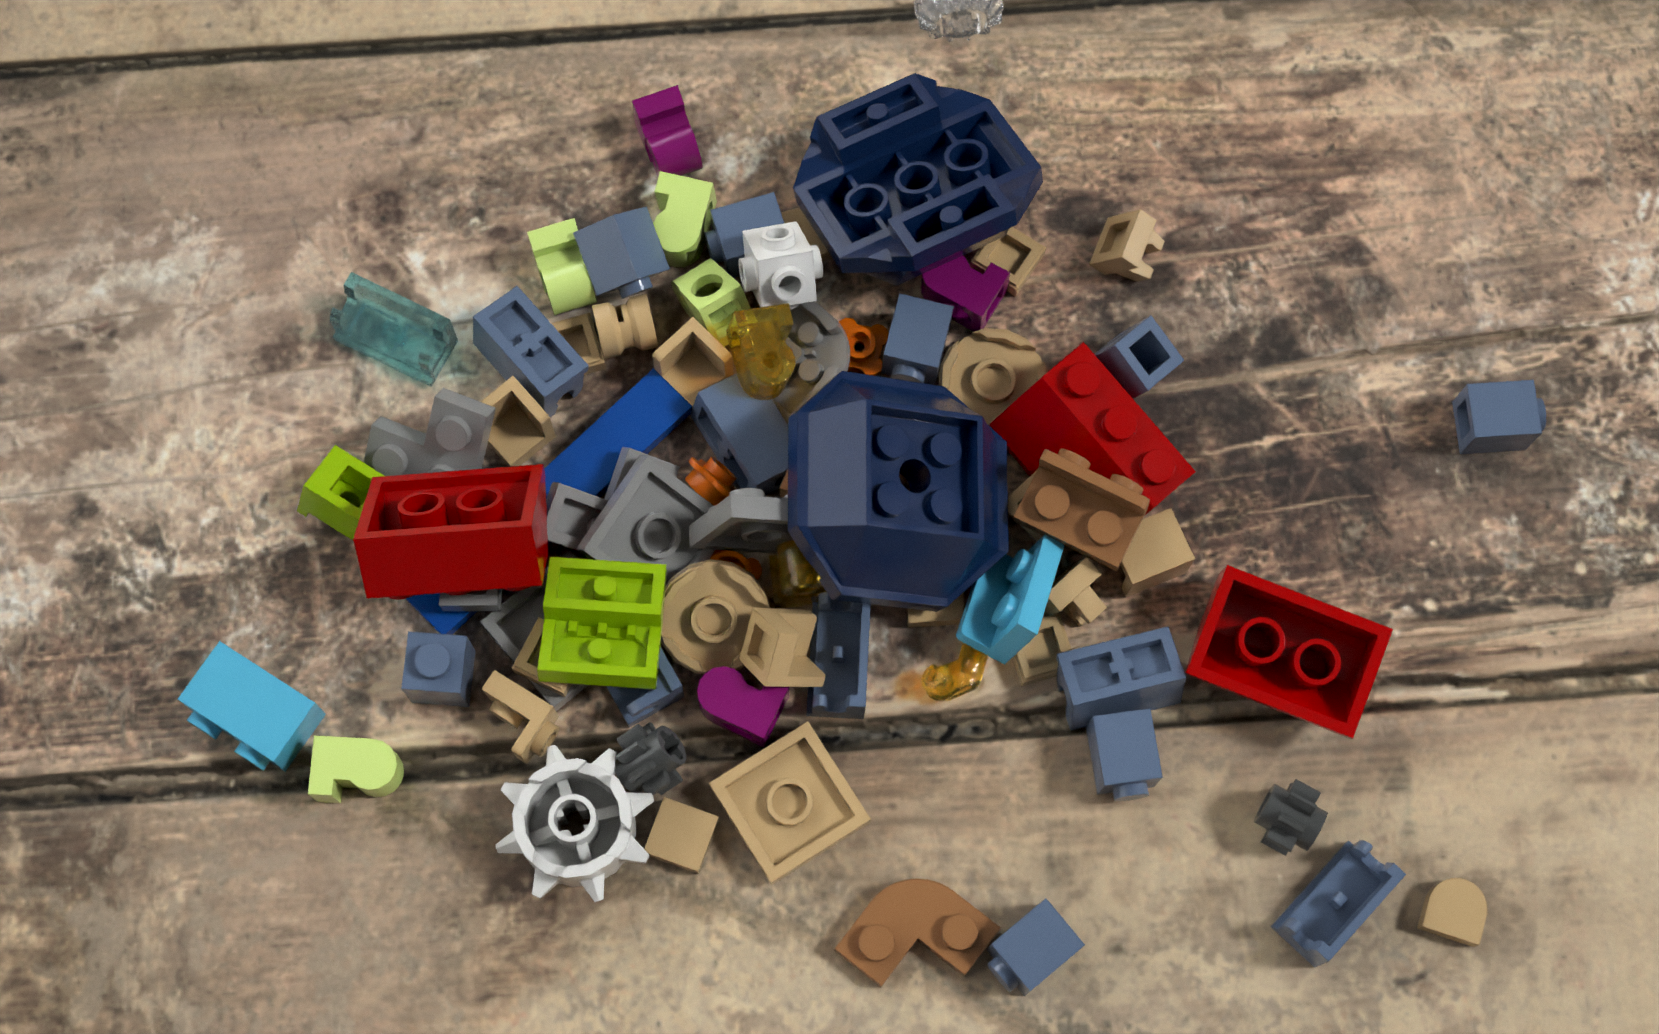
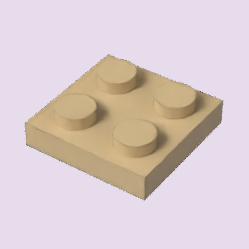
M808 721L709 783L710 789L771 886L871 822V818Z

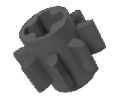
M651 722L643 727L637 724L617 738L623 751L616 755L615 773L620 782L629 791L640 793L644 790L645 793H652V795L656 793L663 795L683 781L676 768L685 763L686 752L678 736L668 727L660 726L655 729Z
M1297 779L1289 784L1287 790L1273 784L1254 819V823L1266 829L1261 843L1285 856L1288 852L1292 851L1294 845L1308 851L1320 833L1328 812L1317 807L1315 804L1321 792Z

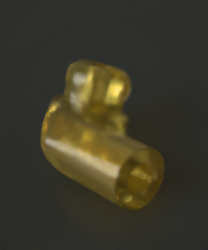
M962 643L957 660L939 667L932 664L924 670L921 677L922 687L931 699L940 702H948L972 692L981 683L988 656Z

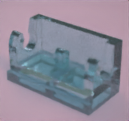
M351 272L344 283V293L347 295V300L343 309L340 311L333 307L330 312V323L335 330L334 340L432 387L458 342L451 320Z

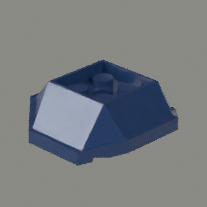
M913 73L817 116L810 135L811 143L801 162L793 190L796 203L842 273H865L897 286L1005 237L1008 230L1019 223L1042 185L1043 177L1040 164L990 99L962 89L937 86L936 80Z
M841 371L788 418V532L803 556L821 576L819 581L832 600L935 612L948 607L1009 552L1007 441L986 423L983 416L968 408L944 386ZM899 473L907 479L910 491L902 485Z

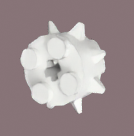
M552 745L547 747L546 766L534 772L528 779V784L505 782L502 786L501 791L514 804L512 812L514 831L495 844L498 853L524 854L532 867L535 868L532 895L541 899L557 884L571 887L583 886L594 902H598L604 899V879L616 873L625 862L646 864L650 855L635 840L637 833L635 816L653 803L654 798L652 793L625 791L620 780L615 776L616 751L608 748L592 763H587L586 760L579 758L566 759L558 747ZM578 811L583 819L590 818L589 824L583 825L585 830L574 836L569 830L561 831V825L569 824L566 816Z

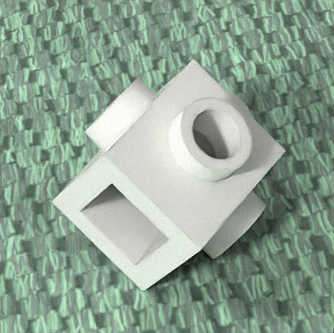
M797 221L742 231L745 257L738 260L740 279L745 292L753 291L762 311L770 309L788 311L802 303L817 301L815 279L823 277L822 258L818 246H810Z

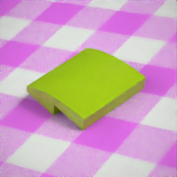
M550 557L543 602L544 624L537 667L538 681L656 689L664 613L666 564Z

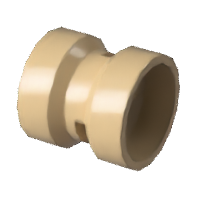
M647 294L629 297L626 304L614 306L609 302L592 305L604 359L620 356L624 349L637 347L641 351L658 348Z

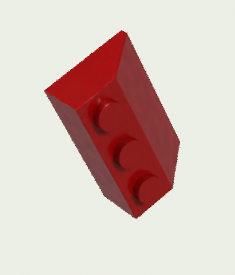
M1084 342L1043 375L989 424L995 432L1007 441L1008 452L1029 476L1038 469L1039 459L1044 449L1058 454L1060 449H1066L1087 459L1091 463L1089 470L1110 479L1112 474H1118L1139 484L1143 488L1141 495L1150 499L1146 514L1196 472Z
M544 464L372 477L353 538L366 598L388 597L394 600H401L413 595L447 593L449 595H463L477 590L505 589L508 591H520L531 586H542L548 557Z
M1227 565L1217 576L1198 626L1185 674L1346 738L1353 739L1393 629Z

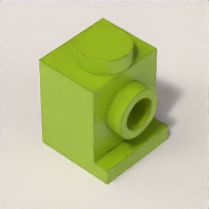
M335 445L303 485L297 512L305 517L310 513L353 540L372 477L384 475Z

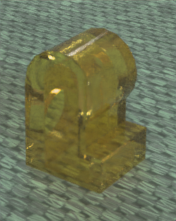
M789 303L734 311L726 330L739 383L742 389L755 399L771 400L777 398L784 391L795 368V356L792 349L785 343L794 325Z
M794 540L777 545V555H769L774 608L812 605L813 602H818L819 594L826 592L819 581L821 576L806 560Z

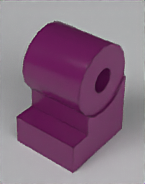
M678 85L632 100L635 125L657 176H659L660 171L683 176L703 169L699 148L689 124Z
M961 256L922 274L921 294L925 300L954 306L952 320L975 332L984 329L1007 293L1010 272L991 262L984 274L972 269L966 258Z
M721 666L712 668L702 676L697 687L700 710L705 718L764 748L789 699V687L763 686L760 691L748 685L742 674L734 668Z

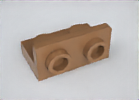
M1044 449L1039 459V467L1013 516V521L1038 534H1046L1064 544L1065 547L1117 571L1148 510L1150 499L1141 495L1143 488L1129 478L1112 474L1110 479L1089 470L1091 463L1072 451L1060 449L1058 454Z

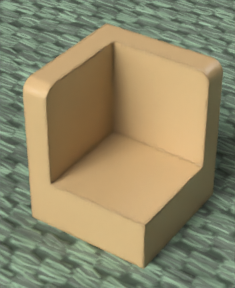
M694 317L688 320L652 354L654 369L692 405V408L699 391L734 375L731 353Z
M514 376L510 377L480 401L496 408L488 444L508 467L521 466L556 437L549 415Z
M1172 508L1142 520L1120 564L1126 576L1121 585L1125 597L1186 574L1194 562L1195 557Z
M753 608L739 660L764 686L823 687L826 674L807 657L817 620L816 615L808 609Z

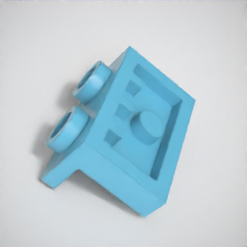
M1045 534L1028 551L1020 549L1014 558L1005 554L972 584L957 629V639L1005 665L1038 635L1064 544Z

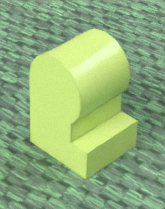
M660 171L654 192L659 209L663 211L656 216L653 225L668 265L686 267L697 261L704 250L706 242L704 232L709 231L711 225L710 210L715 209L717 203L714 184Z
M575 218L527 232L543 287L548 295L554 316L597 303L593 284L573 234L578 231Z
M711 258L671 281L672 288L689 317H694L724 347L758 327L742 286Z
M314 735L308 795L317 802L341 803L342 788H358L368 796L384 797L393 793L401 784L404 776L403 763L398 754L384 741L370 738Z

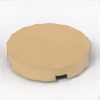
M984 328L972 332L970 336L964 337L960 342L958 340L948 349L939 368L938 386L946 387L968 408L983 416L989 425L1045 375L1048 370L1044 361L1042 362L1041 357L1035 352L1036 348L1026 338L1007 329Z
M709 559L686 566L671 577L665 587L661 644L676 663L694 673L705 674L712 668L721 666L734 668L736 671H739L744 667L739 658L752 609L770 608L765 589L751 572L733 562Z

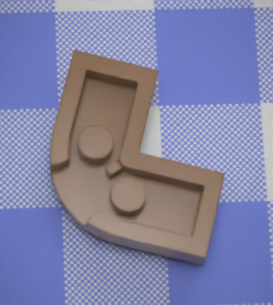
M907 879L896 882L879 892L835 947L834 951L879 987L883 986L916 941L964 977L1001 927L949 887L928 879Z

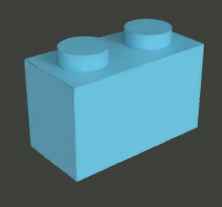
M221 641L218 642L178 698L180 702L193 711L187 719L189 723L215 740L224 731L240 742L234 752L263 771L271 762L286 772L326 715L315 702Z

